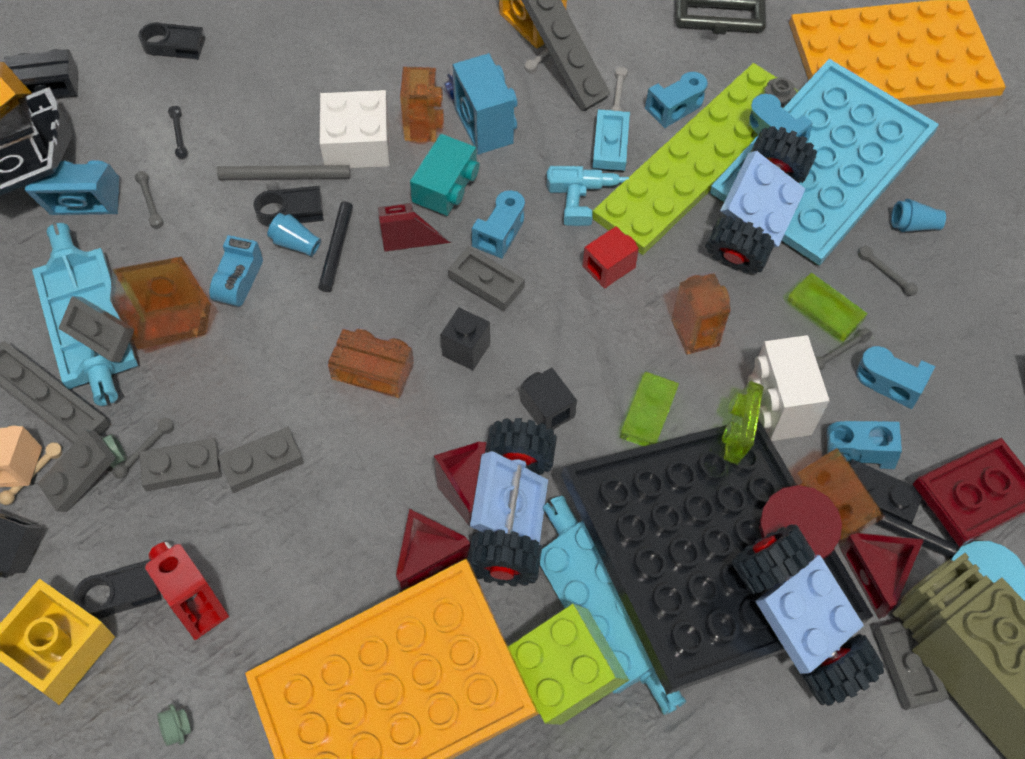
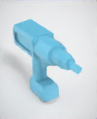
M550 166L547 171L546 186L550 193H567L564 225L589 226L592 224L593 213L587 206H579L580 196H586V189H602V186L619 185V183H623L629 177H619V175L614 173H602V170H583V166Z

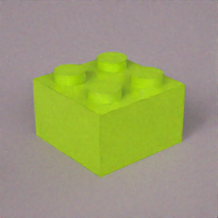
M571 604L508 646L545 724L561 725L629 681L590 611L576 604Z

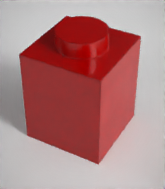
M615 226L584 247L582 267L605 289L636 268L639 248L630 235H625Z

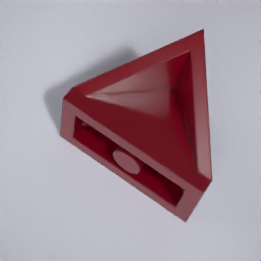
M411 203L378 207L384 252L451 243L414 212Z
M480 441L434 455L437 488L469 526L482 454H485L487 446L486 442Z
M409 509L396 572L400 592L464 559H468L470 549L468 539Z
M855 533L848 537L840 549L878 619L886 617L897 605L924 539Z

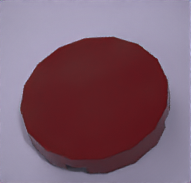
M800 485L783 488L769 498L762 510L759 524L762 539L771 532L775 533L779 528H786L788 525L796 524L814 551L815 556L820 555L822 559H825L833 552L841 539L842 521L838 508L827 495L815 488Z

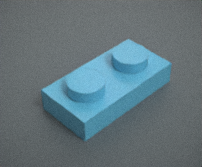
M598 109L593 168L625 171L630 112Z

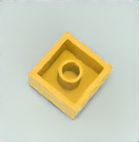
M39 578L0 623V662L60 705L114 640L115 636L101 621Z

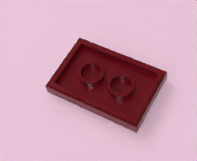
M1002 437L918 477L913 483V486L959 547L1025 514V466Z

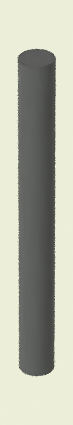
M350 165L217 167L218 180L350 178L351 176Z

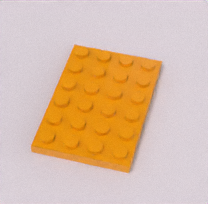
M930 0L791 14L789 25L808 80L813 77L828 59H831L906 105L1001 96L1006 88L967 0Z
M467 559L245 673L275 759H453L539 714L471 564Z

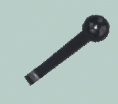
M171 106L168 109L170 118L173 119L177 144L175 156L179 159H184L188 155V151L183 146L179 118L182 116V112L179 106Z

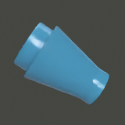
M911 199L897 201L891 213V224L894 228H898L900 232L941 230L946 222V212L944 210H938Z
M279 213L271 222L267 232V236L273 239V244L305 253L311 257L317 252L321 244L319 237L311 233L290 214L285 216Z

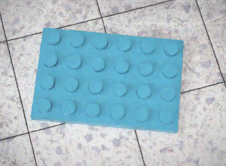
M831 59L826 61L783 108L796 120L804 115L813 122L810 138L807 143L811 142L814 145L813 149L817 150V157L805 181L799 183L806 190L782 241L819 266L929 141L939 126L938 123ZM757 137L711 186L710 193L725 202Z

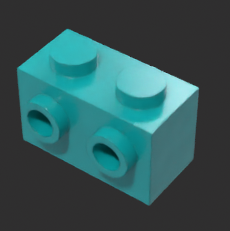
M440 134L410 180L412 202L448 216L453 206L459 205L462 201L465 187L469 180L474 181L478 174L480 163L477 162L476 147Z

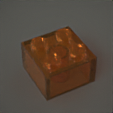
M182 256L112 269L110 302L121 321L135 329L131 339L138 350L207 333L211 303Z

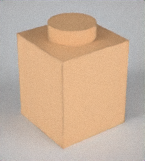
M23 426L0 428V487L30 485L42 446Z

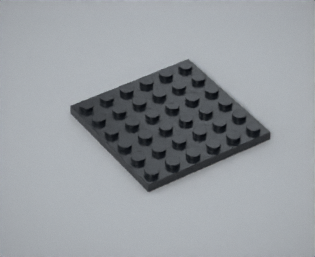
M758 417L565 466L561 473L563 481L666 695L786 652L755 602L768 590L765 588L762 592L750 593L732 564V560L739 553L743 552L747 546L755 544V541L760 538L762 539L759 529L760 517L769 498L783 488L797 486ZM834 549L823 560L862 623H866L873 617V614Z

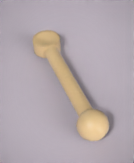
M53 442L47 445L46 454L37 462L32 478L51 459H57L62 455L63 451L58 443ZM24 486L12 487L9 491L1 492L0 503L3 505L12 504L15 495Z

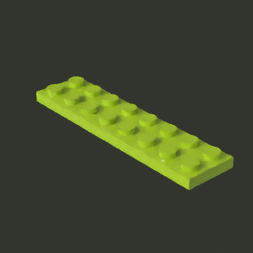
M752 63L629 176V179H626L592 210L593 220L608 231L617 226L625 235H630L635 240L639 248L638 252L644 255L711 191V186L758 136L749 123L751 104L756 96L765 94L764 90L767 83L777 77Z

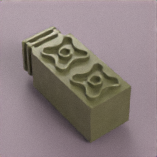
M964 553L955 561H945L918 582L901 598V605L892 614L896 618L899 616L904 622L902 624L904 628H909L914 633L912 637L919 645L912 651L943 682L950 695L1007 759H1025V601L1002 577L995 583L987 575L984 577L978 571L980 568L976 564L972 565L968 560L969 556Z

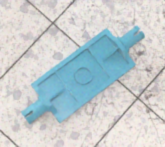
M56 223L59 235H56L52 224L46 230L52 247L51 257L46 265L32 269L61 380L67 389L89 382L93 393V401L96 405H108L105 394L109 396L112 404L118 399V393L115 390L111 375L138 366L131 340L121 362H111L58 329L72 296L85 298L125 323L109 267L101 248L89 252L79 250L73 245L70 228L67 224Z
M564 496L551 499L550 501L554 506L551 507L549 503H546L543 506V511L547 514L559 535L557 539L542 549L540 566L564 608L571 604H576L590 611L626 673L629 681L612 691L613 694L621 693L640 681L642 684H647L663 715L675 711L677 705L681 707L687 701L680 691L666 695L583 520L578 523Z

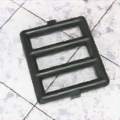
M676 0L675 23L679 27L714 29V33L726 34L727 30L762 32L766 28L765 0ZM688 6L749 9L754 11V19L687 15Z

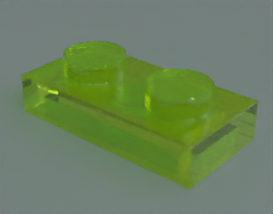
M812 272L789 294L787 299L788 302L842 342L864 322L868 314Z
M645 371L622 427L620 438L641 446L658 443L679 383Z
M749 381L741 393L736 392L733 395L728 407V413L732 414L731 421L727 424L722 436V442L726 443L724 460L738 465L754 445L764 386Z

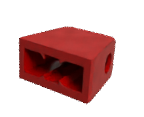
M162 542L150 550L148 556L151 561L146 564L145 569L170 608L194 640H197L229 618L222 604L181 544L171 546L168 542ZM197 593L196 597L193 600L185 602L187 599H189Z

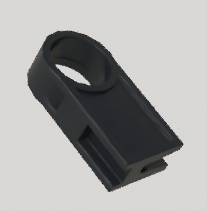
M159 22L144 25L138 34L144 52L149 55L199 60L206 37L202 36L203 27ZM164 36L160 41L147 42L151 37Z
M320 185L264 191L257 195L253 203L257 220L267 227L270 226L273 219L279 213L285 216L290 214L300 223L324 221ZM270 203H278L283 206L278 212L273 214L260 212L265 205Z
M151 560L84 578L74 591L75 604L96 619H102L109 615L161 601V592L145 569L146 564ZM99 585L109 586V598L102 606L96 609L84 607V598L91 588Z

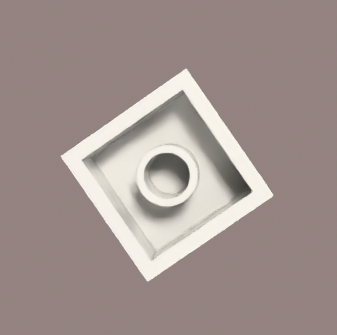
M386 90L320 93V148L324 165H350V168L390 166L389 114Z
M808 335L764 341L759 356L755 358V367L752 375L748 376L749 392L752 397L756 396L759 405L757 416L761 424L766 429L771 441L812 435L830 400Z

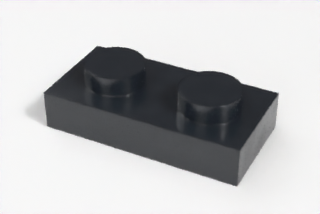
M854 459L848 465L836 496L845 499L848 495L910 524L914 521L922 496L913 485Z

